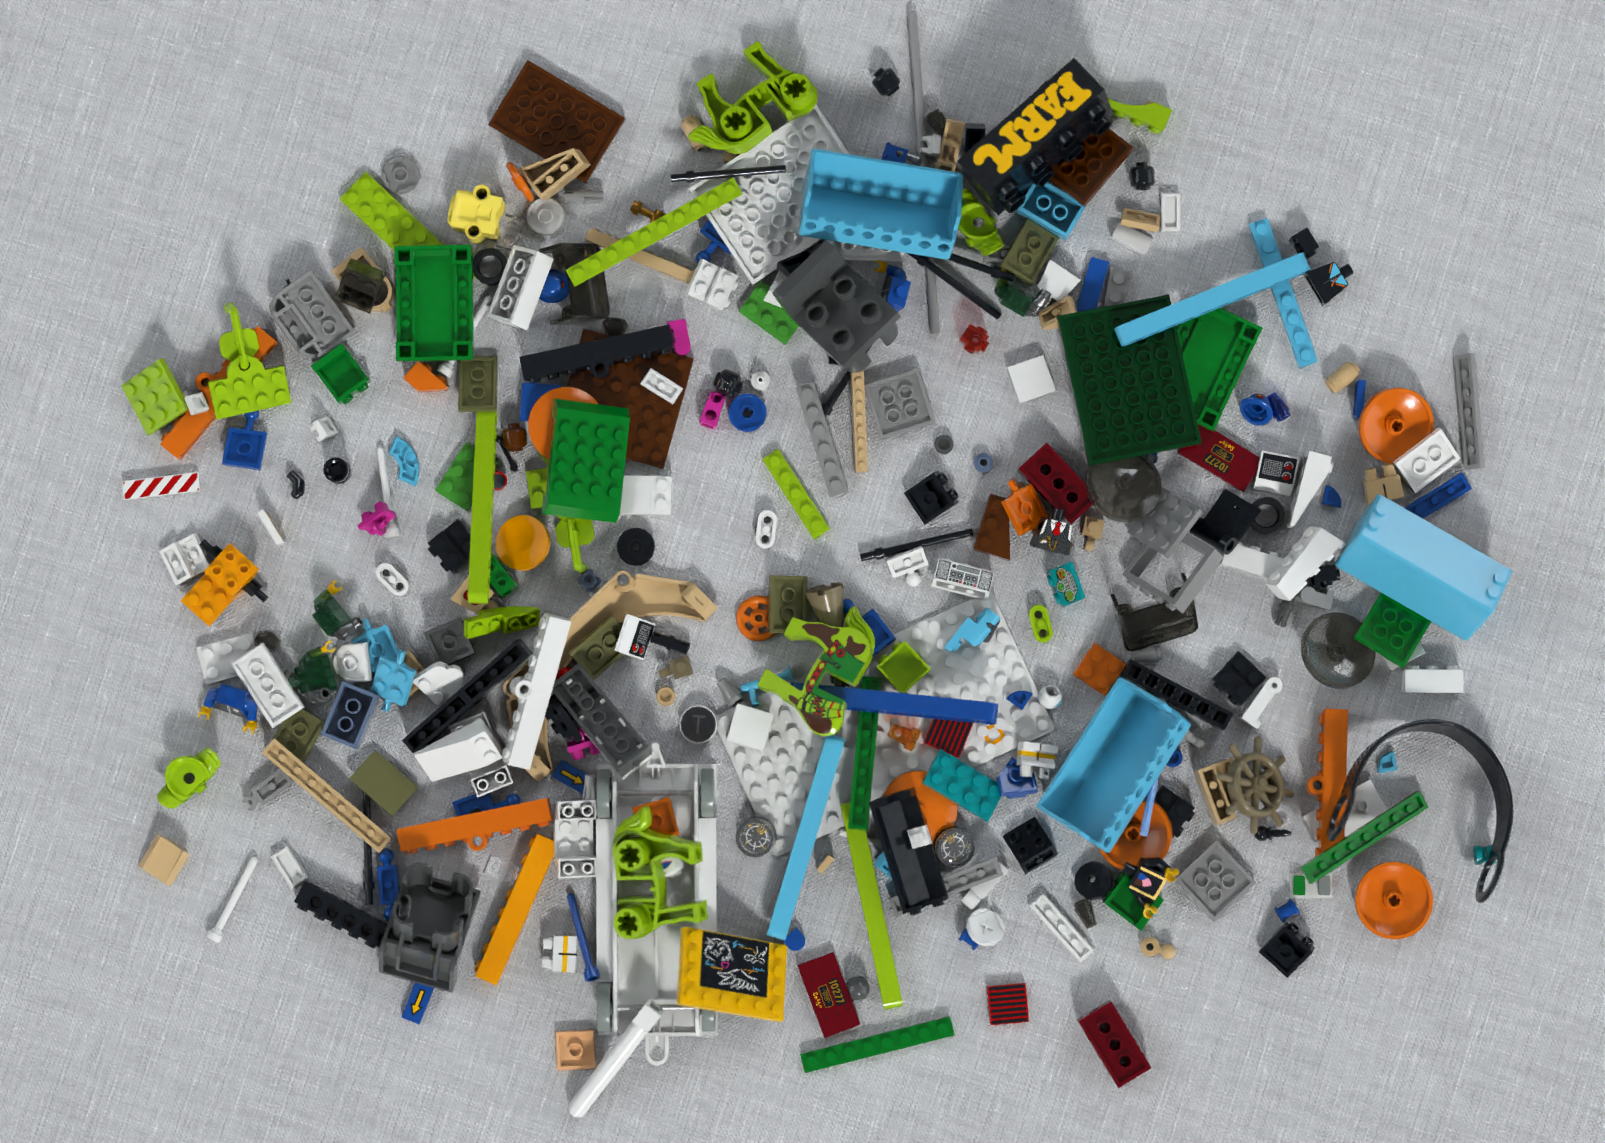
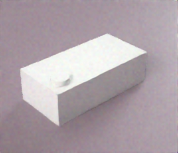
M513 245L487 317L506 325L527 330L551 269L553 258L535 250Z

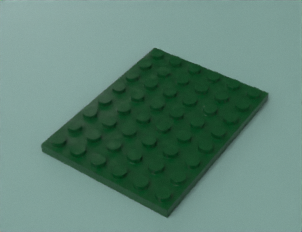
M1169 295L1056 317L1088 466L1202 444L1176 326L1124 347H1121L1114 330L1122 324L1171 305Z

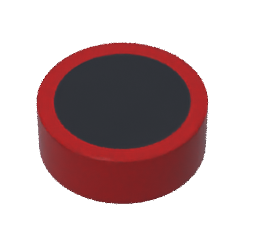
M495 470L494 490L498 491L506 486L507 477L501 471Z

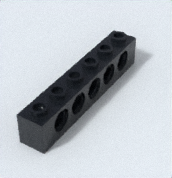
M1132 659L1128 660L1120 676L1221 731L1226 729L1234 714Z
M309 881L304 882L294 900L298 904L297 908L304 912L310 910L315 913L314 917L321 921L327 919L332 922V927L338 930L343 928L349 931V936L357 940L359 937L366 940L365 944L374 949L376 946L380 948V935L385 933L387 923ZM314 897L321 899V905L318 908L312 905ZM331 906L338 908V914L335 917L329 914ZM348 915L355 917V924L353 926L346 923ZM365 924H369L372 927L370 935H366L363 932Z

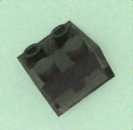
M351 258L345 268L334 300L370 314L387 272Z

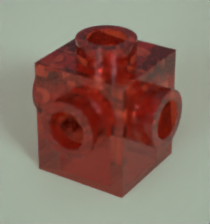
M972 324L968 326L959 339V342L964 345V349L970 354L974 352L978 354L980 350L984 352L990 344L987 341L989 336L986 334L988 332L982 327L978 326L976 328ZM977 338L979 342H974L972 339Z

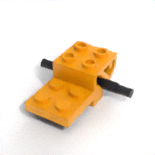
M205 539L200 543V546L208 552L206 556L212 563L204 570L205 574L181 599V602L206 625L210 627L243 591L251 597L257 596L263 603L269 598L260 590L262 586L254 579L260 569L232 543H229L224 550L220 549L217 545L213 547Z

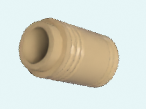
M689 115L682 119L681 127L692 149L695 148L696 151L707 147L690 141L688 137L693 129L701 125L698 117Z
M1347 361L1326 378L1325 384L1332 393H1339L1359 377L1358 372L1360 369L1354 362L1350 363Z

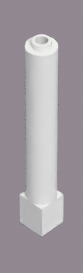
M650 998L568 1104L569 1113L577 1118L583 1117L665 1011Z

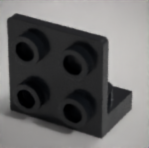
M1036 817L1029 819L1003 835V839L1017 859L1025 875L1058 855L1053 843Z

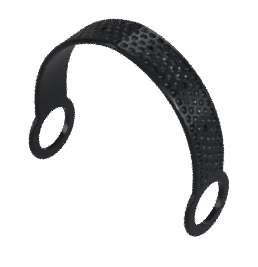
M1426 719L1409 722L1392 729L1370 744L1351 767L1340 798L1330 817L1327 839L1334 841L1342 832L1352 810L1355 790L1360 775L1368 759L1378 746L1391 737L1408 732H1432L1445 735L1462 745L1477 760L1485 772L1494 794L1496 804L1495 836L1488 860L1479 876L1475 893L1476 901L1484 903L1493 893L1501 876L1505 861V851L1513 824L1512 792L1502 764L1491 748L1479 736L1455 722ZM1347 799L1346 807L1342 815V818L1337 827L1334 829L1340 809L1344 804L1345 800ZM1497 860L1493 878L1487 889L1483 892L1487 874L1493 863Z

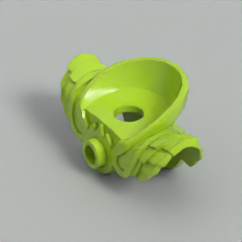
M963 189L961 219L958 229L966 236L965 240L970 248L973 247L979 250L983 256L990 255L1004 246L1000 235L997 233V228L994 226L996 221L991 214L988 215L972 191ZM981 218L984 221V225L979 228L973 225L974 219Z
M206 747L194 757L191 755L188 757L182 756L172 760L166 767V784L157 794L159 803L166 808L173 809L185 803L195 793L201 794L207 788L205 784L216 774L217 769L221 766V761L214 750ZM186 773H192L195 776L192 784H187L184 781Z

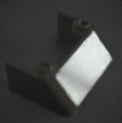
M558 243L539 249L541 253H552L555 265L558 268H565V271L601 251L598 245L592 243ZM604 271L574 287L566 272L571 305L565 306L562 309V318L551 320L550 325H571L608 318L610 307Z
M1180 573L1183 586L1187 578L1185 573ZM1181 587L1174 588L1169 596L1174 598ZM1110 594L1115 619L1122 642L1127 651H1136L1153 644L1156 645L1194 633L1198 629L1194 599L1182 614L1176 609L1171 611L1165 606L1166 603L1164 602L1133 611L1130 604L1118 605L1115 595Z

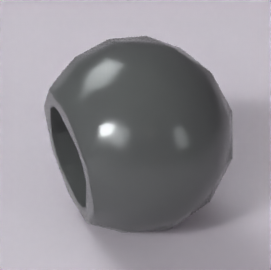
M855 976L847 982L851 999L855 1001L863 1000L869 994L870 985L865 978Z

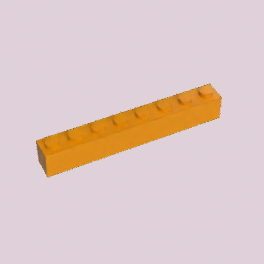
M537 834L536 837L532 836L528 845L531 847L529 854H524L520 863L523 865L521 872L517 871L513 879L515 886L513 890L509 889L505 900L508 902L505 908L501 907L497 917L500 918L498 925H493L489 934L492 936L490 943L486 942L482 950L484 957L482 961L478 960L474 971L477 972L476 977L494 985H498L554 857V840L541 834Z

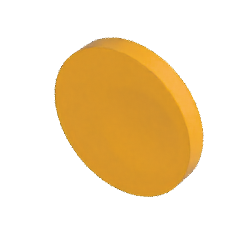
M519 515L507 520L500 528L496 537V551L500 560L506 566L518 571H528L539 566L545 560L550 549L548 529L540 520L528 515Z

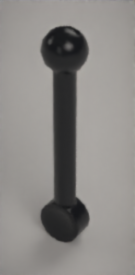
M496 436V442L501 446L511 465L510 470L516 472L518 466L513 463L506 448L503 447L502 437Z

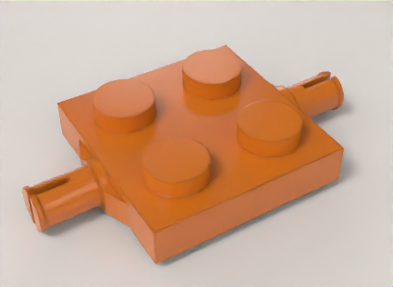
M1011 479L1007 483L1012 493L1001 503L1018 536L1023 535L1029 530H1032L1034 533L1040 518H1048L1049 516L1031 483L1018 488L1015 480Z

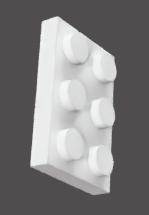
M1437 428L1393 463L1412 492L1416 493L1461 458L1442 429Z
M253 633L197 647L206 685L239 677L230 663L257 646Z

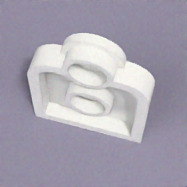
M436 662L417 673L413 683L437 706L462 688L463 672L457 665L449 666L444 662Z

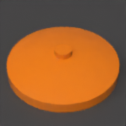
M573 387L556 388L542 395L534 404L528 420L529 436L534 447L545 458L550 459L554 418H551L553 399L598 404L585 391Z
M1402 387L1388 388L1376 393L1363 407L1358 422L1359 438L1365 450L1379 461L1394 464L1393 462L1432 433L1434 429V418L1427 401L1418 393Z
M915 770L903 773L887 786L882 797L914 787L930 833L932 845H934L937 835L942 830L954 826L957 818V804L922 784L927 771Z
M1147 797L1140 804L1112 850L1106 853L1099 849L1103 857L1118 869L1122 870L1125 862L1136 866L1142 857H1159L1163 860L1170 849L1173 836L1171 822L1164 809L1155 801L1148 835H1140Z
M1385 862L1368 870L1359 881L1355 892V908L1363 925L1375 935L1387 939H1403L1414 935L1427 923L1433 908V894L1427 879L1419 870L1401 862Z

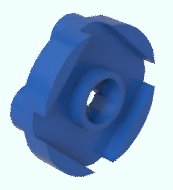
M747 393L741 394L733 400L729 407L728 415L731 424L737 430L753 432L764 424L767 410L760 398ZM745 408L753 411L750 418L742 415L745 412Z

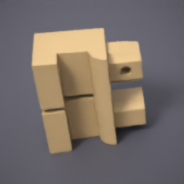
M1393 464L1382 465L1383 475L1377 476L1376 468L1374 467L1364 469L1365 479L1362 480L1367 504L1370 505L1378 494L1389 500L1405 497L1400 475L1396 473Z

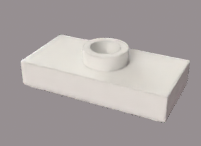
M650 368L641 382L642 386L672 405L683 390L681 386Z

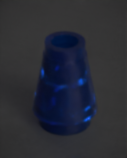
M1277 392L1267 397L1273 411V419L1281 422L1291 416L1290 408Z

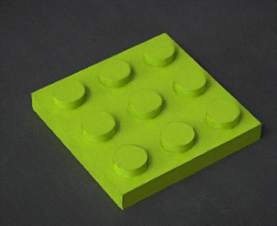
M164 358L158 359L121 385L147 436L154 434L189 410L184 399L185 397Z

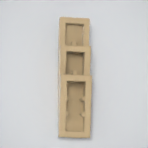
M947 118L936 169L955 172L966 122Z

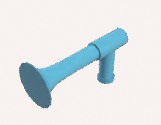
M789 664L785 671L776 674L783 680L795 682ZM759 679L740 685L742 693L749 692L752 707L760 705L755 690L759 688L757 686L760 681Z

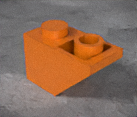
M418 361L403 377L419 393L447 391L449 388L445 385L448 381L440 374L436 377L431 372L433 368L426 362L421 364Z

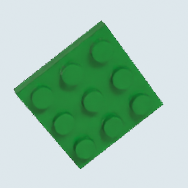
M1380 593L1355 634L1354 639L1403 669L1431 621L1385 594Z

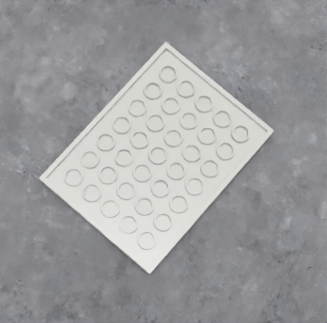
M817 105L807 115L789 121L750 151L738 155L718 169L730 170L778 165L786 166V173L734 177L742 195L706 214L752 285L776 270L779 261L801 253L820 240L799 235L802 190L812 149H820L844 154L849 153ZM733 177L703 179L689 188V191L694 198H697Z

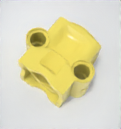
M485 185L476 186L473 192L458 189L451 199L448 224H450L453 231L466 233L470 242L475 245L483 243L485 238L498 240L500 233L499 220L504 214L506 203L503 201V197L493 196ZM481 194H487L486 198L479 199ZM473 231H479L477 236H471Z

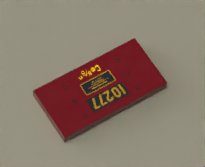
M1198 425L1202 444L1180 448L1178 454L1244 493L1258 469L1260 457L1215 430L1212 432Z
M834 952L797 965L824 1038L861 1025Z

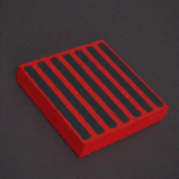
M933 719L924 744L938 750L942 749L948 754L959 758L973 723Z
M1026 983L987 986L990 1025L1029 1022Z

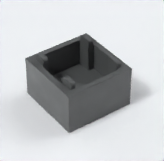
M460 617L424 632L436 662H444L451 665L476 654L471 639H467L464 636V622Z

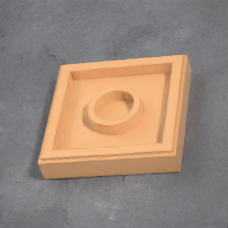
M594 1029L555 1031L557 1070L596 1069Z

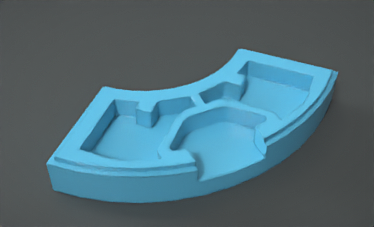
M396 436L389 454L399 464L398 479L416 487L419 479L418 459L409 444Z

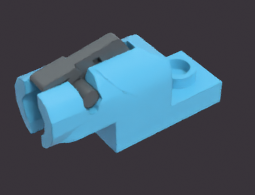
M986 607L983 612L974 618L976 619L975 621L968 617L944 648L948 652H951L952 649L956 652L963 643L960 641L961 638L973 647L982 644V642L988 643L1001 618Z

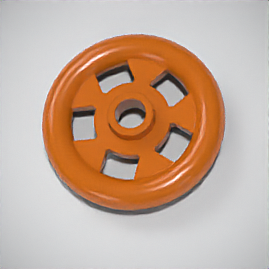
M508 162L506 168L511 174V179L517 189L523 193L529 202L534 201V195L527 185L528 182L519 173L512 162Z
M752 596L742 602L736 613L737 627L742 635L752 641H765L772 638L776 633H768L767 631L760 634L758 628L764 626L768 630V597ZM759 603L767 605L766 611L758 609ZM748 607L753 609L749 617L744 614ZM757 615H761L763 617L761 622H757L755 620V617ZM748 621L754 626L750 631L745 626V623Z

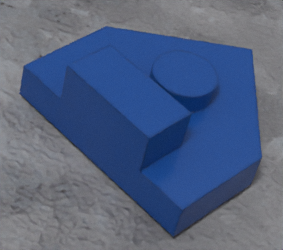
M1013 757L996 778L1000 797L1006 796L1007 799L1025 797L1027 794L1037 793L1038 788L1034 773L1032 772V777L1020 776V766L1016 765L1017 760Z

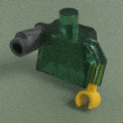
M1002 278L998 279L994 289L995 295L999 297L1000 304L1023 317L1039 316V311L1045 307L1051 296L1050 292L1042 288L1037 296L1033 297Z
M334 580L327 586V590H324L314 600L315 612L312 616L329 637L346 640L345 638L360 631L364 624L357 616L351 619L332 595H335L342 589V586L338 589L334 586V583L337 582V580Z
M327 641L323 647L319 646L307 651L299 660V666L294 668L295 675L289 677L290 686H299L300 693L306 694L308 700L314 704L326 702L331 696L330 691L337 689L328 654H324L326 651H335L336 648L328 650L326 647L328 643L333 641Z

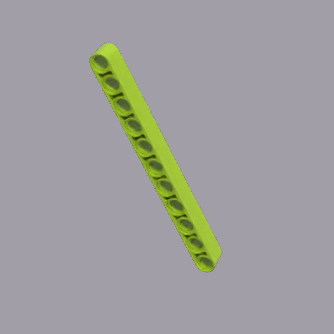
M497 412L476 413L468 603H489Z
M850 802L843 803L840 806L884 1010L901 1007L903 1002L867 834L864 830L848 829Z

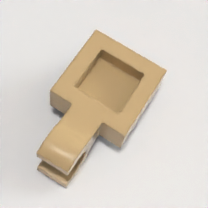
M1085 517L1081 535L1087 537L1084 550L1092 552L1095 539H1101L1104 520Z

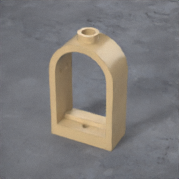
M360 247L334 268L332 273L343 285L345 282L343 277L367 259L386 282L388 295L380 305L371 306L370 309L361 307L369 312L383 311V313H386L393 307L391 304L394 298L393 286Z

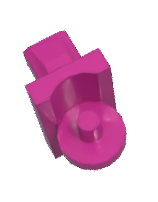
M379 501L374 505V513L367 511L361 515L362 522L358 524L359 530H366L371 535L377 533L382 536L386 533L385 526L396 517L394 511L389 510L386 503Z
M580 727L577 728L583 739L577 743L574 739L567 742L568 753L571 752L574 760L584 758L582 749L587 747L590 748L592 755L601 753Z

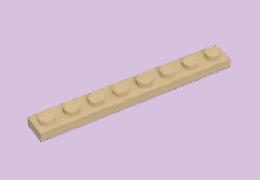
M274 738L264 749L263 755L378 853L390 842L392 838L277 739Z

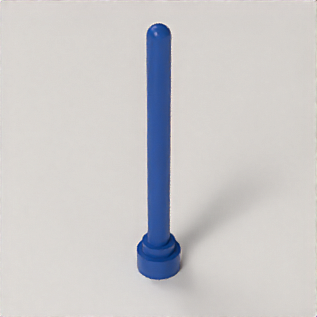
M569 893L567 900L586 967L583 975L586 982L595 981L600 978L599 970L592 963L575 896L573 893Z

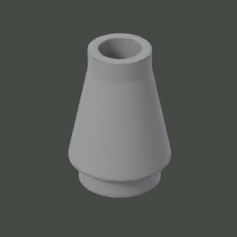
M1153 644L1134 651L1135 661L1158 663V661L1163 660L1161 646Z
M727 678L717 683L726 705L729 704L730 707H733L743 700L742 693Z

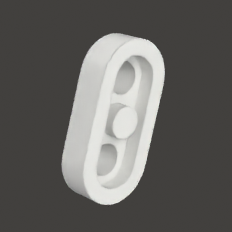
M765 510L758 516L756 543L763 549L772 547L775 542L777 517L770 510ZM765 517L771 518V522L769 524H766L764 522ZM763 536L769 537L767 543L762 542Z
M383 563L377 567V578L394 595L403 596L409 591V582L391 564ZM386 569L390 571L387 577L383 575V571ZM398 583L403 584L402 590L397 589L396 586Z

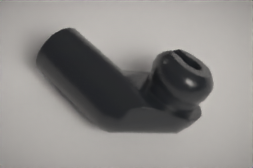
M292 470L286 477L293 483L291 496L294 499H299L305 492V482Z

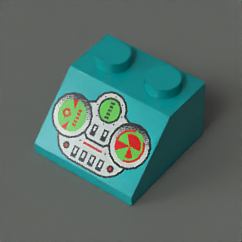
M1073 562L1048 571L1047 581L1050 587H1054L1056 593L1053 596L1056 604H1060L1061 608L1086 598Z

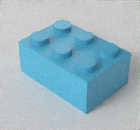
M1049 183L1040 188L1033 184L1025 195L1024 203L1017 209L1016 213L1026 219L1029 218L1066 242L1085 207Z

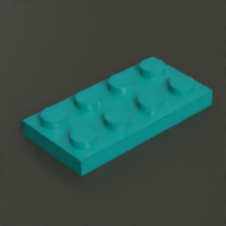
M942 749L938 750L922 781L923 785L986 822L991 818L1001 798L997 782Z

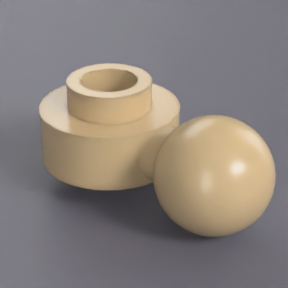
M1153 937L1145 938L1141 942V951L1146 956L1152 957L1160 953L1164 959H1172L1176 954L1173 945L1165 944L1160 946L1159 942ZM1148 943L1154 945L1153 950H1147L1146 946Z

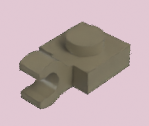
M687 655L669 661L670 667L658 671L660 678L673 675L675 680L693 674Z

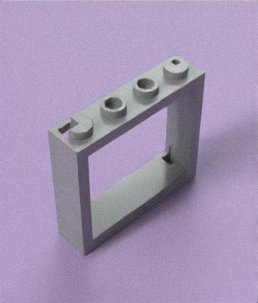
M1188 533L1181 542L1204 554V557L1174 598L1139 578L1157 553V551L1145 544L1122 574L1128 579L1126 583L1136 589L1138 586L1140 588L1139 591L1146 596L1151 594L1153 595L1152 598L1159 604L1164 602L1168 609L1171 611L1176 609L1182 614L1224 558L1213 547Z

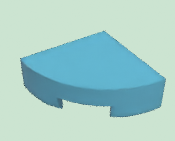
M1390 751L1382 756L1377 767L1378 773L1398 770L1394 751Z

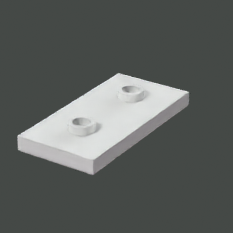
M264 642L230 663L272 728L305 708V705Z
M1370 779L1356 787L1352 810L1345 824V837L1387 810ZM1319 807L1302 816L1314 839L1316 828H1319V821H1316V810Z

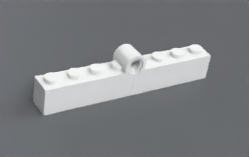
M544 613V616L539 621L540 630L538 636L534 639L533 646L535 648L533 655H530L528 660V673L524 677H515L510 683V690L518 697L519 705L513 714V726L508 732L507 747L504 748L502 753L503 761L509 766L530 770L571 625V621L567 618Z

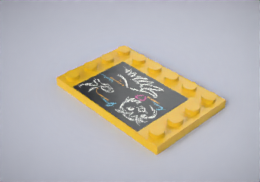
M682 927L677 1005L775 1022L784 1021L787 945Z

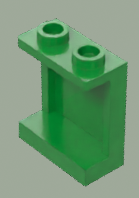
M342 343L311 365L312 369L340 405L342 403L344 405L349 403L355 393L365 391L371 382Z
M491 554L490 583L498 594L505 598L516 590L519 585L497 557Z
M1120 873L1114 880L1116 885L1103 897L1105 898L1103 903L1137 929L1142 930L1150 919L1144 917V909L1129 890V875ZM1158 895L1154 903H1150V906H1155L1158 909L1164 899Z

